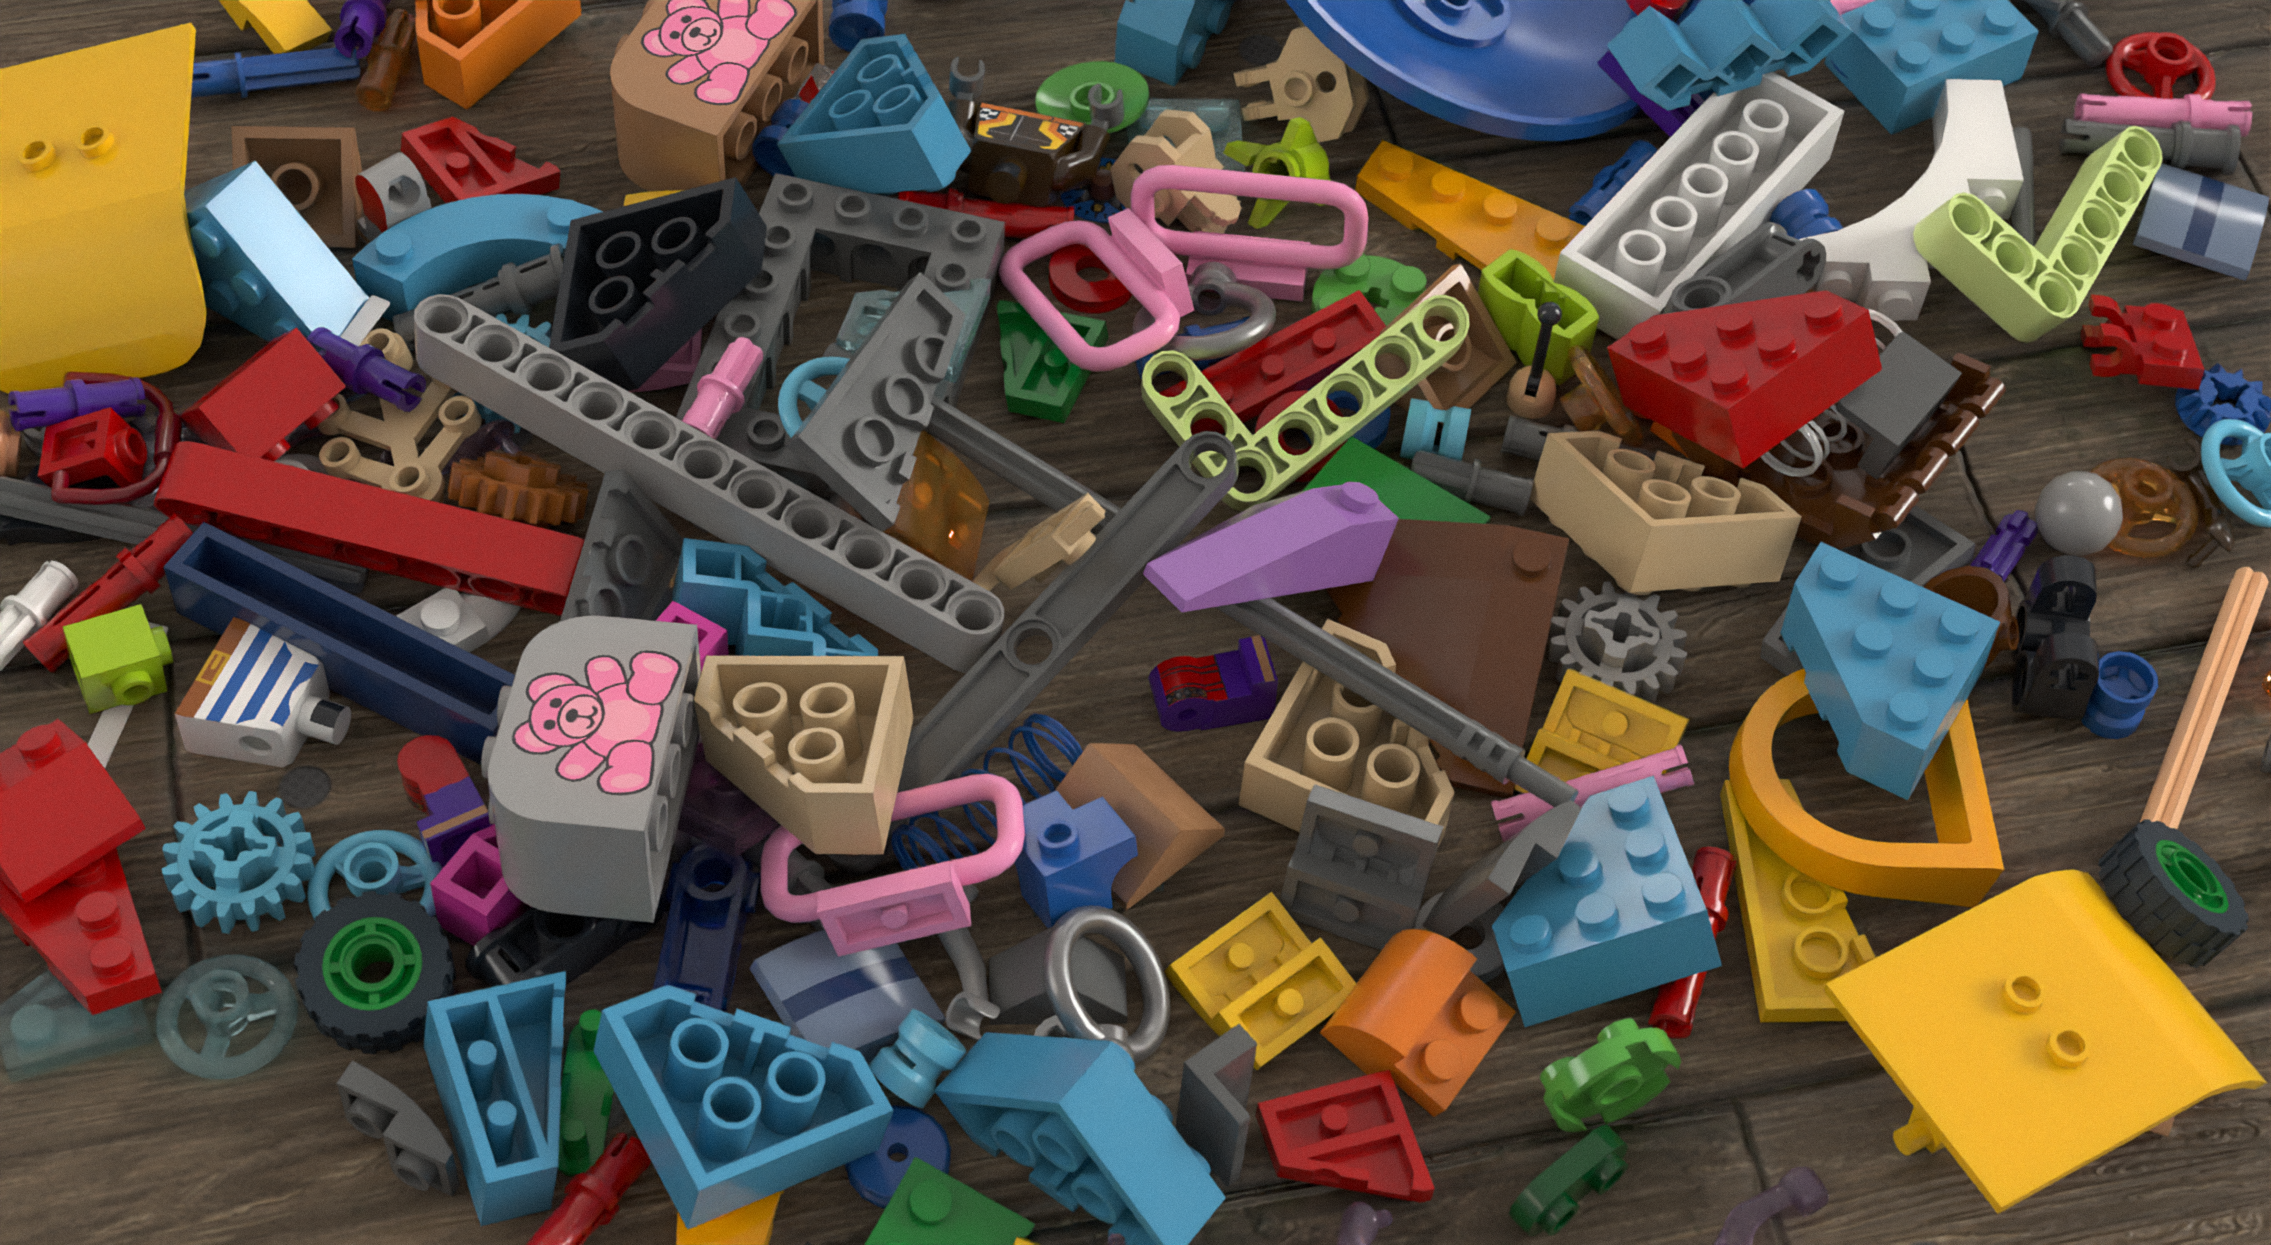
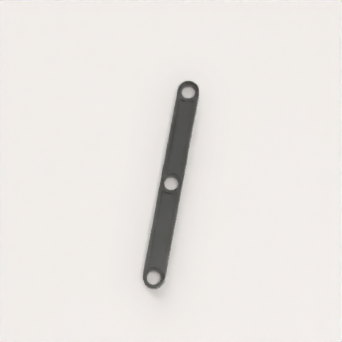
M1204 431L1194 434L1187 439L1095 536L1096 540L1092 546L1056 577L910 732L897 793L960 778L961 773L969 769L1147 579L1143 575L1146 564L1176 548L1228 493L1238 479L1239 465L1234 445L1226 436L1218 432ZM1216 451L1222 454L1227 459L1224 470L1211 478L1196 475L1191 470V463L1202 452ZM1038 635L1049 639L1053 644L1052 651L1043 662L1034 665L1026 664L1017 658V648L1027 637ZM923 817L917 819L913 826H916ZM909 818L890 823L884 855L861 854L855 857H846L842 854L827 855L835 867L846 874L860 875L870 872L893 850L891 844L892 831L902 824L908 825Z

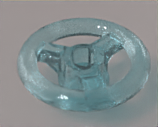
M240 954L212 957L189 967L168 986L157 1009V1037L168 1058L188 1073L210 1079H228L243 1076L268 1064L289 1042L297 1022L298 1004L296 995L285 975L275 966L262 959ZM242 976L261 982L270 991L262 994L250 993L247 982ZM186 998L192 1002L197 1018L205 1025L207 1037L200 1054L190 1049L183 1042L178 1031L177 1017L180 1007ZM228 1006L232 1007L226 1011L217 1012L221 1008ZM276 1014L271 1031L261 1043L243 1054L225 1058L232 1036L240 1033L248 1022Z

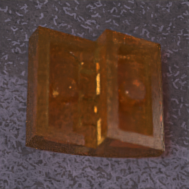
M922 430L913 456L917 459L910 479L902 485L896 502L900 505L895 523L883 531V533L964 578L973 581L990 500L976 477L964 463L933 436Z

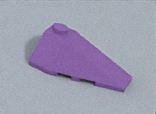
M1346 482L1342 485L1313 488L1260 503L1242 511L1148 562L1143 575L1181 612L1369 582L1374 580L1399 518L1378 500V495L1373 489L1360 482Z

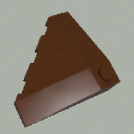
M1398 519L1373 581L1325 589L1342 614L1337 619V623L1386 643L1396 663L1395 673L1470 719L1481 723L1488 730L1501 735L1508 742L1523 749L1563 575L1569 538L1509 525ZM1432 739L1429 740L1440 755L1435 760L1439 770H1445L1453 787L1502 798H1511L1513 796L1515 783L1509 780L1508 783L1502 784L1490 774L1474 767L1472 763L1454 755L1452 751Z

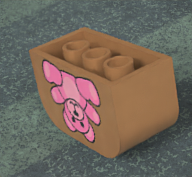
M649 0L643 10L642 19L630 35L625 34L619 40L610 67L618 159L625 175L636 185L648 191L688 190L734 177L737 178L743 187L758 165L752 153V144L763 128L771 125V118L783 101L788 99L802 100L799 92L811 75L815 81L824 68L823 0Z

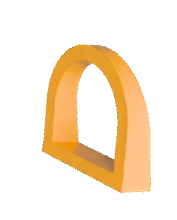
M1801 669L1780 679L1759 697L1733 740L1729 758V774L1732 790L1742 814L1754 832L1774 853L1805 875L1823 884L1850 893L1970 908L1978 906L2004 871L1968 700L1965 701L1924 772L1938 843H1890L1853 837L1824 825L1804 811L1790 797L1777 776L1772 760L1774 731L1795 718L1819 713L1804 683L1805 670Z

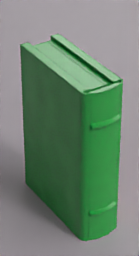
M1352 436L1303 489V491L1313 488L1342 485L1346 482H1360L1373 489L1378 495V500L1399 519L1489 524L1491 516Z

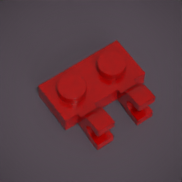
M2090 295L2088 306L2091 315L2105 317L2108 320L2105 323H2100L2099 326H2082L2080 336L2084 347H2117V350L2109 355L2092 354L2089 365L2093 376L2115 377L2119 374L2136 375L2139 384L2199 390L2204 366L2183 310H2176L2166 304L2151 303L2145 307L2125 305L2122 313L2118 303L2112 298L2103 295Z

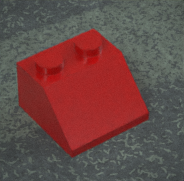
M296 327L271 340L179 416L184 425L209 446L274 462L291 447L284 437L301 423H304L309 430L315 428L339 408L332 398L342 391L346 385Z
M59 719L48 725H40L28 730L21 735L15 745L0 753V880L25 904L146 829L137 812L87 743Z

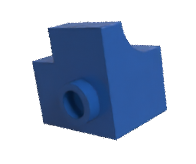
M1056 790L1023 805L1025 838L1023 850L1014 864L1019 877L1021 895L1047 928L1054 926L1065 913L1077 907L1094 905L1112 909V882L1118 871L1128 861L1138 856L1136 836L1103 796L1076 809H1072Z

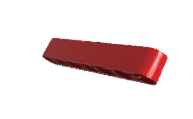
M190 441L175 444L154 499V506L158 511L168 517L175 513L185 524L199 527L205 522L230 535L557 616H562L585 539Z

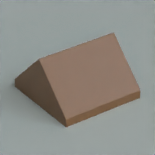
M232 126L233 170L256 161L327 247H357L359 236L357 220L361 218L362 201L356 189L355 177L363 171L355 127Z
M1461 264L1452 265L1379 334L1380 336L1416 306L1434 295H1447L1456 298L1464 305L1469 314L1470 326L1459 350L1449 360L1394 402L1407 412L1409 411L1411 398L1429 401L1434 409L1446 411L1452 406L1469 409L1517 363ZM1431 316L1423 321V328L1426 334L1433 340L1447 341L1454 337V328L1446 318ZM1384 353L1375 359V367L1385 378L1399 379L1407 374L1406 364L1398 355ZM1438 422L1436 431L1441 432L1443 423Z
M1089 743L1056 789L1072 809H1076L1103 796L1136 836L1138 856L1128 861L1118 871L1111 886V897L1126 911L1224 837L1225 828L1135 744Z

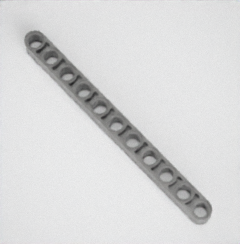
M438 294L422 300L415 308V351L419 368L463 395L604 474L607 471L625 469L649 499L729 544L749 546L767 561L766 564L954 670L967 673L1001 637L1004 607L998 597L983 587L460 298L452 295Z

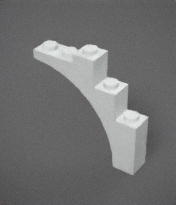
M1945 80L1932 118L1935 151L1929 168L1904 196L1874 216L1835 232L1806 237L1820 241L1826 250V264L1823 273L1810 289L1816 292L1827 290L1846 300L1856 301L1857 305L1880 312L1893 321L1918 319L1931 283L1928 268H1935L1923 258L1916 248L1913 238L1915 225L1951 197L1963 192L1973 194L1982 200L2002 219H2009L2024 181L2001 80Z

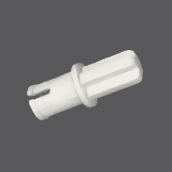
M53 560L50 563L46 561L38 573L16 596L9 595L2 600L0 604V671L24 646L23 641L40 627L42 628L69 596L78 590L79 582L76 576L63 564Z

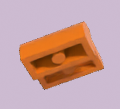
M1406 929L1390 938L1320 1031V1034L1366 1075L1389 1069L1394 1082L1429 1114L1435 1117L1446 1111L1516 1011L1470 971L1477 958L1465 948L1446 937L1430 931Z

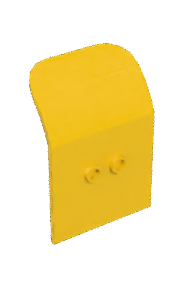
M192 23L0 69V390L9 394L10 391L22 392L62 387L64 375L71 371L112 373L138 378L161 374L188 363L201 346L207 311L202 281L191 239L184 195L196 29Z
M2063 870L2034 876L1826 983L1823 989L1914 1106L1908 1124L1893 1132V1140L1899 1151L1909 1156L1926 1147L1933 1154L1946 1147L1997 1214L2208 1097L2241 1088L2256 1090L2267 1084L2265 1079L2149 942L2136 933L2126 919L2124 920L2105 890L2087 872Z

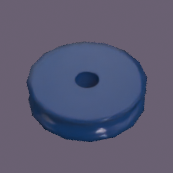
M891 1106L894 1111L879 1150L845 1164L852 1187L864 1200L880 1208L887 1207L915 1156L949 1175L951 1147L946 1131L933 1116L915 1107ZM894 1153H902L907 1158L901 1162H894L889 1157Z

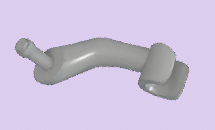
M972 884L963 887L970 904L971 901L977 898L979 890ZM967 927L938 933L937 935L946 952L955 964L963 988V992L957 994L948 1007L946 1013L947 1027L978 1042L981 1038L979 1026L983 1017L987 1016L996 1019L1000 1013V1008L988 1001L986 968L983 958Z

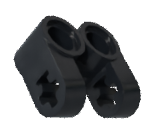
M2062 555L2043 562L2037 570L2025 600H2022L2018 606L2015 618L2018 623L2019 640L2017 648L2011 651L2013 661H2017L2012 684V708L2016 713L2072 721H2081L2085 715L2089 698L2099 679V647L2096 641L2089 637L2090 614L2097 599L2096 569L2093 563L2085 558L2075 555Z

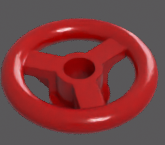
M2169 32L2133 34L2117 42L2113 46L2112 54L2106 59V76L2110 85L2119 96L2173 99L2172 86L2175 84L2176 79L2194 72L2197 73L2199 85L2192 94L2200 95L2202 100H2210L2215 90L2216 76L2210 61L2197 47L2178 34ZM2122 65L2142 74L2145 81L2152 86L2153 96L2133 86L2125 77Z

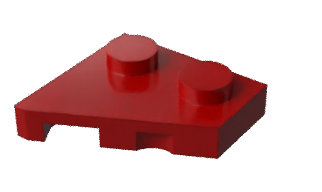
M1389 1069L1257 1104L1255 1116L1277 1177L1419 1203L1432 1199L1435 1188Z

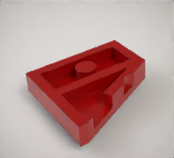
M453 116L401 133V152L412 161L419 173L445 203L498 194L542 195L559 189L561 171L556 165L546 162L538 169L515 158L516 146L497 137L486 136L480 133L476 127Z

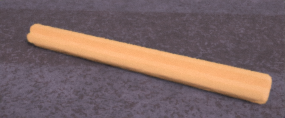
M2241 567L2236 570L2234 578L2230 582L2140 822L2150 819L2151 822L2157 820L2165 823L2170 828L2178 829L2269 583L2263 572H2254L2250 567Z

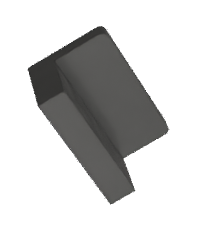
M1900 332L1879 355L1882 370L1840 399L1836 406L1837 412L1874 438L1858 466L1877 480L1941 407L1962 374L1905 332Z
M1237 1024L1184 1062L1175 1125L1178 1133L1193 1149L1206 1159L1211 1170L1228 1187L1240 1179L1250 1122V1116L1246 1108L1257 1049V1042L1240 1024Z

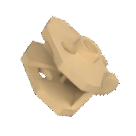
M1305 25L1292 29L1279 59L1265 66L1234 73L1237 87H1251L1265 81H1270L1274 100L1256 101L1241 108L1244 121L1277 116L1278 121L1301 117L1310 122L1318 142L1338 139L1343 133L1353 131L1370 98L1366 78L1330 51Z
M1166 109L1158 116L1144 136L1137 135L1128 144L1112 165L1110 171L1116 198L1126 208L1131 210L1133 183L1141 175L1134 167V163L1139 165L1143 171L1159 165H1179L1220 170L1224 166L1216 159L1210 128L1194 112ZM1164 135L1173 141L1175 148L1164 138ZM1162 189L1154 195L1155 217L1160 218L1167 226L1178 218L1192 233L1194 231L1225 234L1227 226L1234 224L1239 219L1238 215L1242 207L1240 206L1241 201L1236 199L1237 196Z

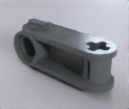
M1767 222L1759 226L1694 276L1679 283L1673 289L1663 314L1804 294L1813 287L1823 273L1826 264L1825 246L1815 239L1806 238L1801 241L1787 235L1786 229L1781 225Z

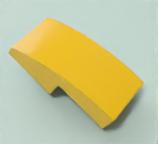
M219 0L239 28L244 31L253 26L273 54L308 51L327 42L332 31L307 0Z

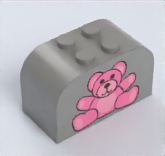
M581 616L566 619L549 626L537 634L524 649L512 686L504 685L500 691L497 707V720L500 727L497 737L488 736L486 738L481 762L483 778H488L490 790L489 821L491 824H495L502 875L511 892L524 903L539 910L553 913L654 922L700 738V729L693 700L701 675L697 625L609 616Z

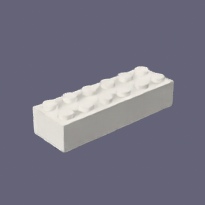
M1774 72L1763 74L1760 85L1722 96H1717L1714 92L1560 252L1554 283L1567 286L1583 295L1594 306L1599 315L1597 328L1617 340L1629 333L1635 325L1646 321L1653 315L1663 314L1673 289L1679 283L1694 276L1759 226L1770 222L1772 211L1787 196L1802 190L1830 159L1844 111Z

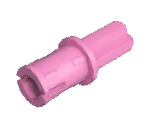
M739 337L735 342L729 344L712 374L702 376L698 382L697 398L681 421L716 440L731 414L739 412L745 403L743 392L763 360L762 349L753 345L750 339L745 337Z

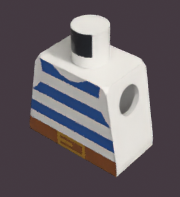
M233 617L176 710L175 717L186 751L285 767L293 763L308 736L335 745L339 744L349 728L351 710L347 706L328 701L330 691L323 663L317 657L242 619Z

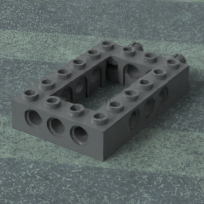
M775 173L759 212L767 226L762 271L719 311L676 418L679 420L684 418L688 409L691 408L697 398L698 382L702 376L712 374L729 344L735 342L739 337L750 339L753 345L762 349L763 360L743 392L745 397L743 407L739 412L731 414L716 440L874 527L786 447L791 438L784 429L779 414L759 410L766 390H773L775 386L776 364L784 344L790 345L794 337L793 321L801 300L808 301L810 296L811 270L840 276V281L852 283L853 279L894 287L897 288V293H900L905 284L921 272L964 312L966 316L944 379L937 383L934 392L936 397L956 408L1000 281L998 270L1001 259L1004 256L1005 222ZM923 430L920 433L913 456L917 459L910 479L902 485L896 502L900 505L895 523L883 531V533L905 540H910L943 445V442ZM692 523L696 528H698V529L701 530L702 532H705V533L708 532V531L702 529L701 527L695 525L694 523Z

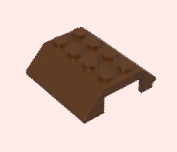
M1809 289V290L1806 291L1805 293L1816 292V291H1814V290H1812V289ZM1957 352L1952 359L1951 366L1961 372V376L1941 407L1878 480L1858 466L1874 438L1852 422H1846L1847 433L1842 440L1829 441L1830 453L1827 458L1822 460V463L1813 474L1805 477L1788 476L1776 471L1764 462L1761 457L1743 469L1673 431L1672 436L1692 462L1705 466L1702 476L1724 480L1736 488L1740 478L1765 485L1801 516L1795 536L1816 546L1822 542L1839 550L1876 540L1883 531L1897 528L1919 501L1918 495L1928 490L1948 465L1949 456L1956 455L1979 426L1978 419L1987 416L2006 392V388L1999 379L1989 376L1990 365ZM1830 407L1828 408L1829 411L1835 413ZM1824 412L1812 419L1827 437L1836 436L1841 431V421L1828 416ZM1807 423V425H1809V427L1813 431L1817 432L1809 423ZM1799 430L1784 439L1796 451L1805 456L1814 457V451L1810 442ZM1818 439L1824 451V441ZM1781 443L1769 450L1772 456L1793 468H1806L1813 464V461L1803 460L1792 454Z

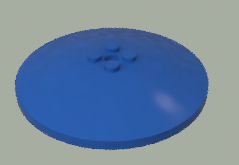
M1286 0L1304 25L1349 67L1396 98L1453 124L1507 138L1532 141H1564L1604 133L1622 125L1641 110L1638 104L1597 64L1609 50L1607 44L1623 30L1628 21L1638 16L1629 7L1626 0Z

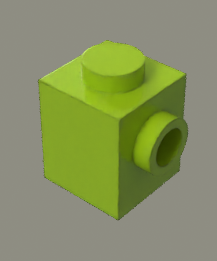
M142 604L63 626L70 661L89 714L120 705H136L146 701L153 695L167 692L163 666L173 663L172 652L163 626L150 628Z

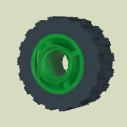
M2150 819L2137 823L2099 859L2098 866L2101 870L2098 873L2100 881L2104 883L2105 892L2118 908L2117 911L2124 920L2126 919L2132 925L2136 933L2153 945V948L2162 954L2168 955L2177 963H2185L2193 968H2198L2200 965L2204 967L2248 928L2246 923L2249 921V917L2244 909L2245 903L2242 897L2238 895L2235 885L2230 878L2223 873L2216 861L2210 858L2197 843L2189 840L2179 830L2166 826L2163 822L2157 820L2151 822Z
M376 891L362 892V896L350 899L347 896L336 901V906L328 911L324 909L315 917L316 922L311 929L305 930L300 939L302 944L300 953L295 955L294 967L298 973V978H295V982L310 1019L314 1020L317 1029L326 1038L329 1036L334 1038L338 1046L347 1050H351V1047L360 1049L363 1054H377V1051L389 1050L391 1053L402 1050L403 1045L415 1041V1043L419 1042L425 1035L428 1001L454 996L455 993L452 982L453 979H456V967L441 924L434 915L430 917L426 913L423 905L415 900L409 902L403 899L401 894L389 892L388 895L376 894ZM387 962L393 965L389 976L381 982L370 984L359 980L363 969L372 963Z

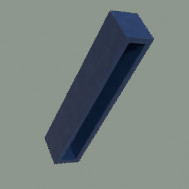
M205 522L198 527L165 564V574L178 614L220 635H223L233 617L242 619L317 657L323 663L330 690L422 736L436 735L447 739L454 746L458 754L481 765L485 740L488 736L497 737L500 727L497 720L500 691L504 685L512 686L515 678L514 674Z

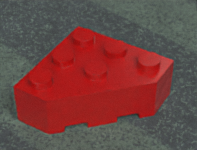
M1827 290L1653 315L1646 321L1635 325L1629 333L1607 347L1624 406L1743 469L1882 370L1869 310Z

